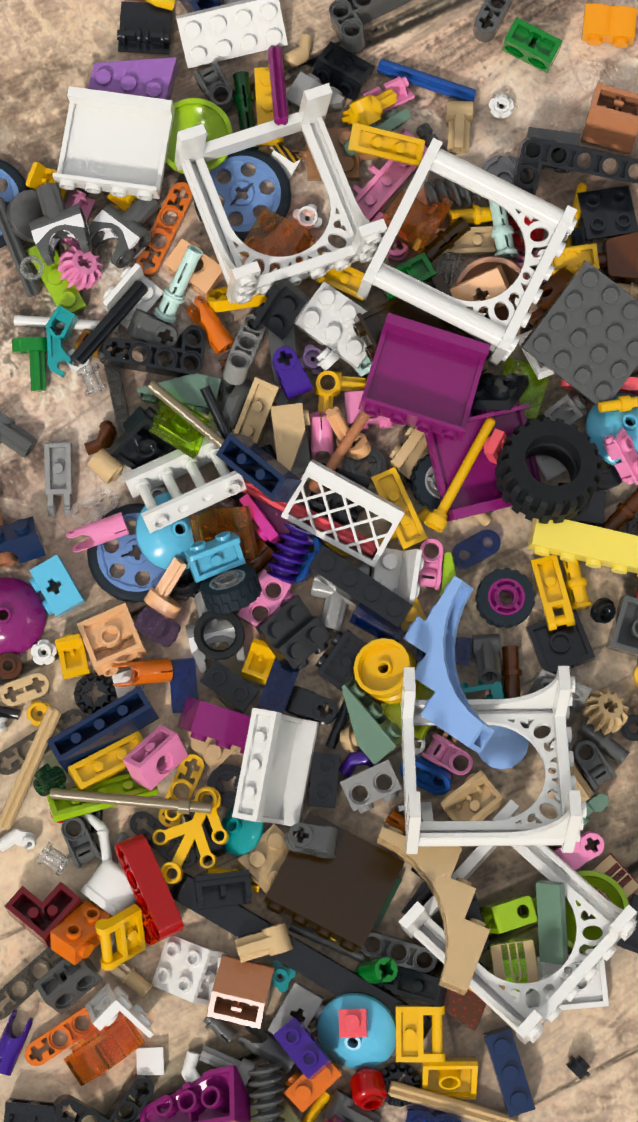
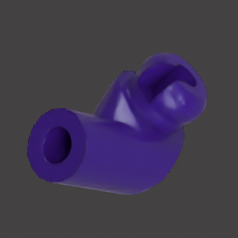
M360 749L357 752L349 753L340 766L339 772L349 778L356 766L367 765L368 767H373L374 764Z

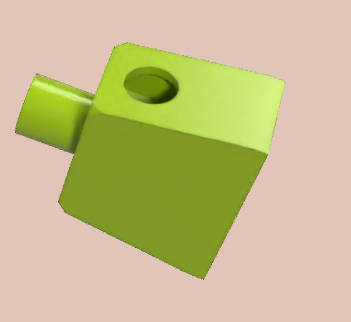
M517 895L479 907L483 921L486 924L485 927L490 929L489 933L501 934L537 922L536 897L531 898L530 895Z

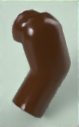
M105 420L101 422L97 439L84 443L88 455L95 454L102 448L108 449L111 447L116 435V427L111 421Z

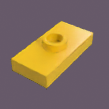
M597 243L565 247L560 257L555 256L551 263L555 267L551 276H554L563 267L575 273L584 260L600 270Z

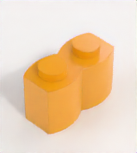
M595 3L586 4L581 40L586 41L591 46L610 43L616 48H626L628 45H633L637 8Z

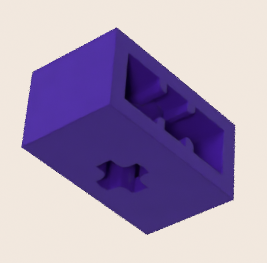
M292 1018L273 1035L307 1079L313 1080L333 1062L298 1018Z

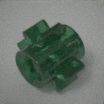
M47 763L38 769L34 775L36 779L33 781V786L41 796L50 794L51 788L66 789L64 785L66 775L58 766L51 768Z

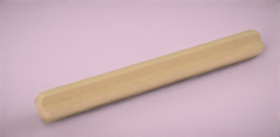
M52 706L47 708L2 809L0 828L4 830L11 829L48 746L47 741L51 739L61 717V710Z
M391 1081L388 1088V1094L391 1097L478 1122H518L516 1116L509 1117L507 1113L396 1081Z

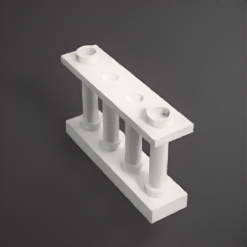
M206 437L122 474L132 498L141 495L148 509L141 513L149 533L162 529L247 489L243 477L236 471H229L226 463L216 456L219 448ZM213 462L221 477L206 483L198 468ZM189 473L196 488L181 494L174 479ZM165 484L172 499L157 506L150 490Z

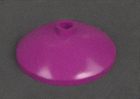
M0 578V613L2 611L8 612L6 620L0 619V655L4 653L19 655L28 651L39 641L46 625V609L42 603V597L31 585L16 578Z

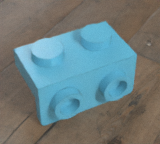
M225 531L217 534L214 540L196 542L190 546V549L184 551L196 583L246 563L239 544L241 541L237 534Z

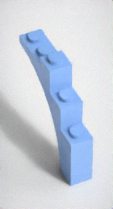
M454 576L451 582L446 585L444 593L437 604L431 608L426 621L417 616L415 621L408 627L403 639L426 653L425 657L416 666L415 679L435 691L432 698L426 702L421 716L480 754L495 730L481 720L469 705L459 683L455 663L457 628L464 606L474 588Z

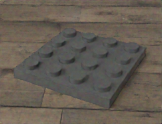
M584 260L520 347L598 406V402L612 400L638 366V301L596 267Z

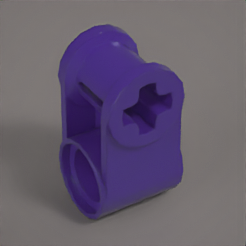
M286 346L278 348L274 353L272 364L287 400L289 401L313 390L307 373L302 368L295 351ZM281 355H284L285 358H291L288 366H285L284 363L279 364Z

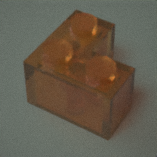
M126 1016L119 1021L116 1019L110 1026H105L103 1028L104 1031L100 1034L96 1030L70 1047L72 1053L65 1057L64 1061L81 1086L110 1070L145 1043L133 1023Z

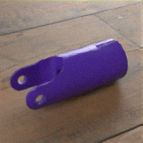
M17 1010L11 1013L0 1038V1073L11 1076L33 1022V1017H30L23 1033L17 1037L12 1031V1024Z

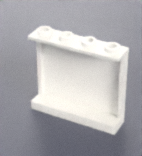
M69 86L67 97L70 103L57 173H53V178L59 187L66 190H74L75 187L83 188L85 191L93 194H99L100 191L111 192L110 194L116 197L133 195L144 201H151L152 198L160 199L175 113L173 101Z
M252 708L232 817L287 826L301 823L319 722L283 715L280 712Z

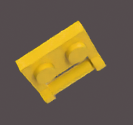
M136 904L131 905L109 919H100L96 922V933L100 937L102 951L100 958L102 969L112 970L146 950L142 911ZM114 931L117 945L115 953L112 951L110 936Z
M396 1005V1062L446 1061V1054L443 1052L442 1015L445 1014V1005L442 1007L434 1005ZM423 1015H431L432 1052H424Z

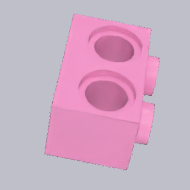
M263 570L258 578L262 587L260 597L249 606L241 608L237 615L240 619L254 627L262 622L253 618V612L256 608H265L269 616L294 594L290 592L291 584L270 576L266 573L268 572L266 570ZM272 584H276L281 588V594L276 598H270L266 594L267 587Z

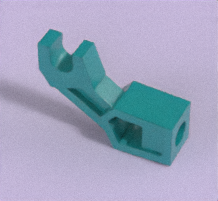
M58 305L45 325L47 332V364L52 372L64 378L66 373L60 370V364L66 361L72 365L73 360L64 350L63 340L69 339L79 317ZM59 321L65 324L61 335L57 334L54 330Z

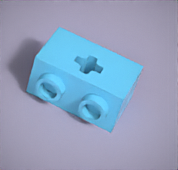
M58 555L29 570L33 576L29 581L36 592L41 591L46 600L42 601L49 615L54 613L56 617L60 618L86 603ZM51 583L61 584L58 594L53 591L50 592L53 588Z

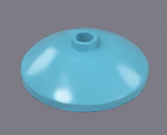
M617 393L612 400H616L618 396L630 395V397H636V395ZM594 404L589 411L585 423V432L591 437L589 442L595 443L599 450L596 455H599L605 462L615 465V463L622 461L621 458L611 460L603 446L605 443L603 439L611 434L615 438L623 427L628 436L632 438L634 448L638 453V407L625 412L614 410L600 413L598 406ZM625 421H631L633 426L627 425Z
M169 492L154 497L157 506L172 499ZM145 505L136 522V539L141 552L152 564L164 570H167L174 557L185 561L184 563L188 565L186 569H189L184 551L190 549V546L196 542H209L214 539V525L207 508L149 533L141 513L148 510ZM176 525L183 527L182 534H178L175 531Z
M347 993L337 996L326 1004L318 1019L317 1035L323 1050L336 1063L356 1070L362 1067L375 1068L383 1064L395 1049L396 1021L390 1010L374 997L361 993ZM367 1009L368 1037L355 1038L358 1041L357 1043L352 1042L350 1038H339V1010Z

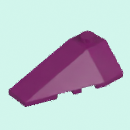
M236 1066L210 1069L203 1073V1076L199 1079L181 1085L182 1088L170 1095L166 1094L146 1105L140 1113V1122H251L250 1097Z

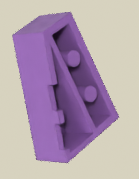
M177 57L94 63L88 89L170 100L179 68Z

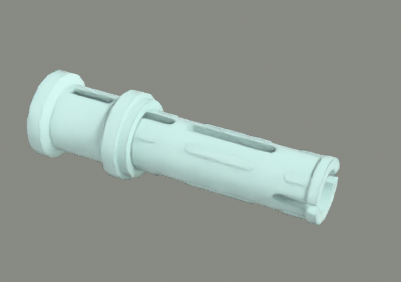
M489 200L494 227L491 237L494 238L496 246L494 256L507 259L514 258L518 255V250L514 248L512 235L515 232L512 226L509 225L507 211Z
M187 246V250L170 287L168 286L163 290L162 294L164 297L159 307H156L154 310V315L162 321L174 323L177 318L175 314L178 307L185 301L184 291L203 254V251L196 246Z

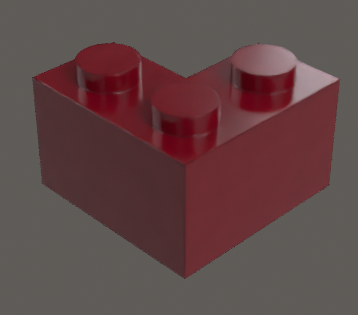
M60 882L43 902L22 886L4 907L15 921L50 948V931L83 904L77 894Z

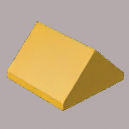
M475 1056L446 1057L445 1062H421L422 1089L459 1100H476L478 1061Z

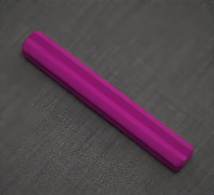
M279 45L275 47L270 46L268 48L274 123L278 126L281 124L286 125L288 123V107L282 48Z

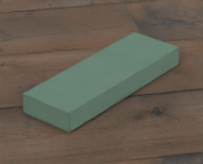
M539 880L536 882L540 962L564 965L568 960L564 883Z

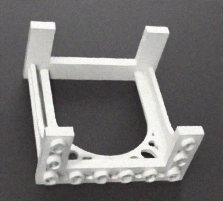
M329 83L305 90L299 112L288 115V123L286 125L281 124L278 126L272 120L206 142L207 132L204 124L178 131L174 162L178 171L183 170L227 282L226 295L230 304L235 302L238 304L247 303L252 300L253 296L259 294L265 296L273 284L279 285L286 279L297 286L303 279L309 277L318 279L326 275L327 271L336 269V271L344 270L350 267L353 262L359 260L361 263L368 262L373 259L386 233L387 226L384 219L370 222L359 208L324 123L333 93ZM302 131L329 198V222L321 238L307 250L285 257L265 255L245 245L232 230L205 162ZM340 221V228H335L334 223ZM331 235L340 236L345 240L346 246L336 248L328 242V237ZM323 247L329 251V253L322 252V255L317 252L318 249ZM240 253H246L249 256L244 265L241 263L244 258L241 257ZM301 258L303 261L297 263L296 259ZM256 260H260L264 264V271L261 275V269ZM278 264L280 266V269L277 270L275 268L272 272H269L270 265Z
M433 138L362 279L356 296L366 301L374 285L460 328L476 340L491 345L489 349L490 356L487 362L497 366L501 360L506 361L518 344L520 337L516 336L520 326L526 327L532 315L528 312L531 303L537 304L543 292L539 287L543 279L549 280L555 268L551 263L555 256L560 257L566 246L564 241L572 233L578 221L574 218L577 209L567 205L565 210L441 149L443 142ZM430 171L498 204L515 219L520 227L525 244L523 267L516 281L502 294L484 301L456 299L383 263ZM527 217L530 221L532 219L537 221L528 226L524 223V218ZM543 228L547 230L548 237L544 241L536 242L530 238V233L535 229ZM533 248H545L537 253L539 257L532 256ZM523 273H528L530 278L524 279ZM511 294H516L518 296V298L516 297L514 300V305L516 309H514L513 304L509 301V296ZM496 303H503L507 307L509 313L507 320L502 321L496 317L494 312ZM480 308H488L489 319L484 317L486 313L478 312Z
M558 666L556 678L549 685L534 693L508 699L467 700L479 718L487 725L502 726L525 737L536 748L544 765L545 782L536 802L529 809L515 817L497 821H421L420 792L416 791L414 726L435 724L421 716L428 700H415V667H404L401 696V730L406 854H417L418 847L562 845V853L574 852L576 842H580V830H583V818H586L587 807L586 801H581L580 790H576L575 775L570 773V767L574 766L573 751L568 750V743L572 741L571 727H566V719H569V706H572V693H575V677L570 676L569 666ZM528 722H532L529 728H523L521 723L528 725ZM545 725L550 728V733L545 738L541 739L534 736V731L539 726ZM553 740L550 745V750L552 751H546L544 745L549 744ZM553 769L556 773L550 774L548 770ZM549 792H555V800L548 798ZM542 805L550 806L556 811L557 817L555 819L546 818L541 814L539 808ZM530 816H535L536 820L528 822Z
M510 800L492 820H505L520 814V808L513 800ZM547 845L511 847L549 881L564 883L565 897L573 909L577 927L576 941L571 955L565 964L553 975L537 982L525 984L502 980L488 972L478 963L469 988L515 1030L517 1038L525 1045L529 1040L534 1043L544 1032L543 1024L547 1020L552 1023L562 1012L559 1008L566 999L571 1002L581 991L578 988L579 984L584 979L589 982L599 971L596 965L602 959L608 961L617 951L614 945L621 938L626 941L637 926V911L630 905L625 909H621L608 901ZM478 846L452 874L451 878L456 880L459 877L467 880L497 846ZM432 896L424 906L417 901L400 919L399 923L411 939L415 937L444 964L445 934L444 930L432 920V917L439 911L434 896ZM583 911H586L588 917L592 914L596 919L583 921L581 914ZM588 926H597L602 930L603 935L597 940H588L583 936L582 932ZM584 944L595 947L594 949L586 950L585 953L587 955H582L579 952L580 947ZM574 963H581V964H580L578 967H576V965H575ZM570 967L572 973L567 975L564 973V969ZM560 977L565 980V982L562 985ZM551 984L554 986V991H549V999L546 1002V995L543 989L546 985ZM499 985L504 986L505 990L501 989ZM517 989L520 991L519 1004L514 1001L516 997L509 994L512 990ZM531 989L536 990L540 995V1004L534 1010L530 1009L525 1001L526 994Z

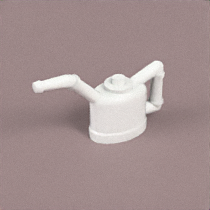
M92 813L84 814L81 816L98 831L96 833L99 837L102 862L80 891L99 907L114 916L137 901L120 862L116 863L113 861L109 838L110 830H108L107 825Z

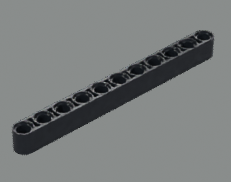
M183 872L182 880L174 884L170 890L174 900L238 938L262 932V929L274 925L241 905L197 910L193 883L194 877ZM290 934L289 937L293 949L270 956L336 996L347 993H361L374 997L390 1010L395 1021L396 1005H409L384 989L377 987L375 984L368 983L360 975L355 974L352 970ZM423 1015V1041L432 1027V1020L428 1015Z

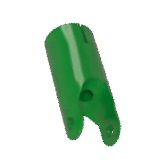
M388 957L360 962L355 970V974H359L371 984L391 982L395 979L398 972L397 964Z

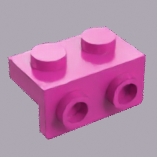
M248 493L239 499L243 505L241 508L242 513L249 521L254 519L259 526L256 531L264 542L269 540L276 545L277 542L280 543L284 540L280 534L290 532L284 526L285 523H293L281 517L282 511L252 497Z

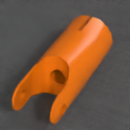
M197 296L194 299V303L198 309L190 305L186 311L193 323L205 331L206 341L216 355H221L232 347L235 339L206 300L201 296Z
M168 658L112 665L113 668L129 666L132 672L130 680L123 683H114L113 686L116 687L170 682L173 677V671H170L173 670V666Z

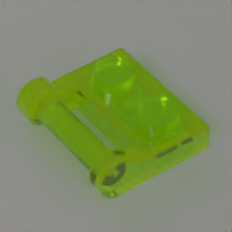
M507 358L503 363L505 368L503 375L514 373L515 371L522 372V375H528L529 386L518 401L520 406L530 404V408L524 409L526 419L537 420L549 376L538 380L530 364Z

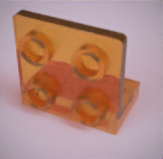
M403 190L399 192L381 217V219H384L387 229L406 193ZM444 197L439 205L434 203L430 208L415 198L396 239L421 254L444 221L453 201Z
M264 208L243 243L259 253L285 257L307 250L312 246L315 239L306 227ZM240 253L247 258L249 257L246 253ZM301 258L296 259L297 263L303 261ZM256 260L259 264L264 266L262 261ZM278 264L270 265V269L274 270L275 268H277V270L280 269V266Z
M249 506L208 508L189 515L194 543L199 541L209 542L214 540L217 534L230 531V533L234 532L239 536L241 541L239 544L244 559L259 557Z

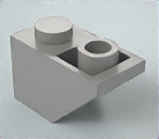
M300 71L286 93L287 107L295 112H299L303 92L323 85L321 80L311 73L306 75ZM332 86L330 87L333 93L327 114L341 111L345 106V98L342 92Z

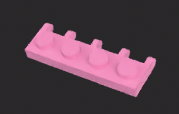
M403 129L400 133L402 135L414 137L406 129ZM424 145V151H423L422 159H423V157H424V155H425V153H426V151H427V149H428L425 145ZM388 160L380 170L371 165L368 170L374 177L363 189L356 184L351 187L352 191L357 194L355 200L364 216L371 221L419 166H411Z

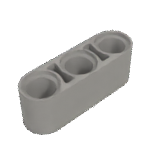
M254 313L248 314L244 318L223 370L224 380L232 385H240L246 380L266 330L263 324L256 329L251 326L256 318L253 315Z

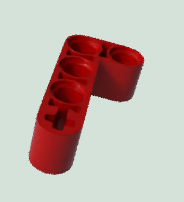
M140 833L116 843V855L145 919L143 922L145 942L151 946L183 931L182 918L146 837Z

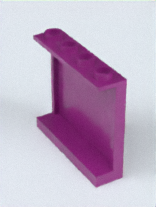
M388 313L358 409L364 410V413L369 416L378 417L380 415L390 418L391 422L398 425L409 424L415 426L420 432H434L440 434L446 440L461 441L466 433L467 421L484 362L491 345Z
M517 401L511 410H480L481 415L473 417L470 412L466 433L461 441H449L434 432L424 433L440 501H442L486 418L493 417L495 419V425L489 436L492 435L496 428L504 431L508 437L520 424L525 426L527 419L524 409L530 408V404L520 406L519 401ZM484 446L446 514L448 516L447 522L513 506L511 503L506 504L501 498L503 491L499 492L496 486L495 468L497 464L489 462L484 453ZM536 457L527 458L525 462L529 472L535 479L541 482Z

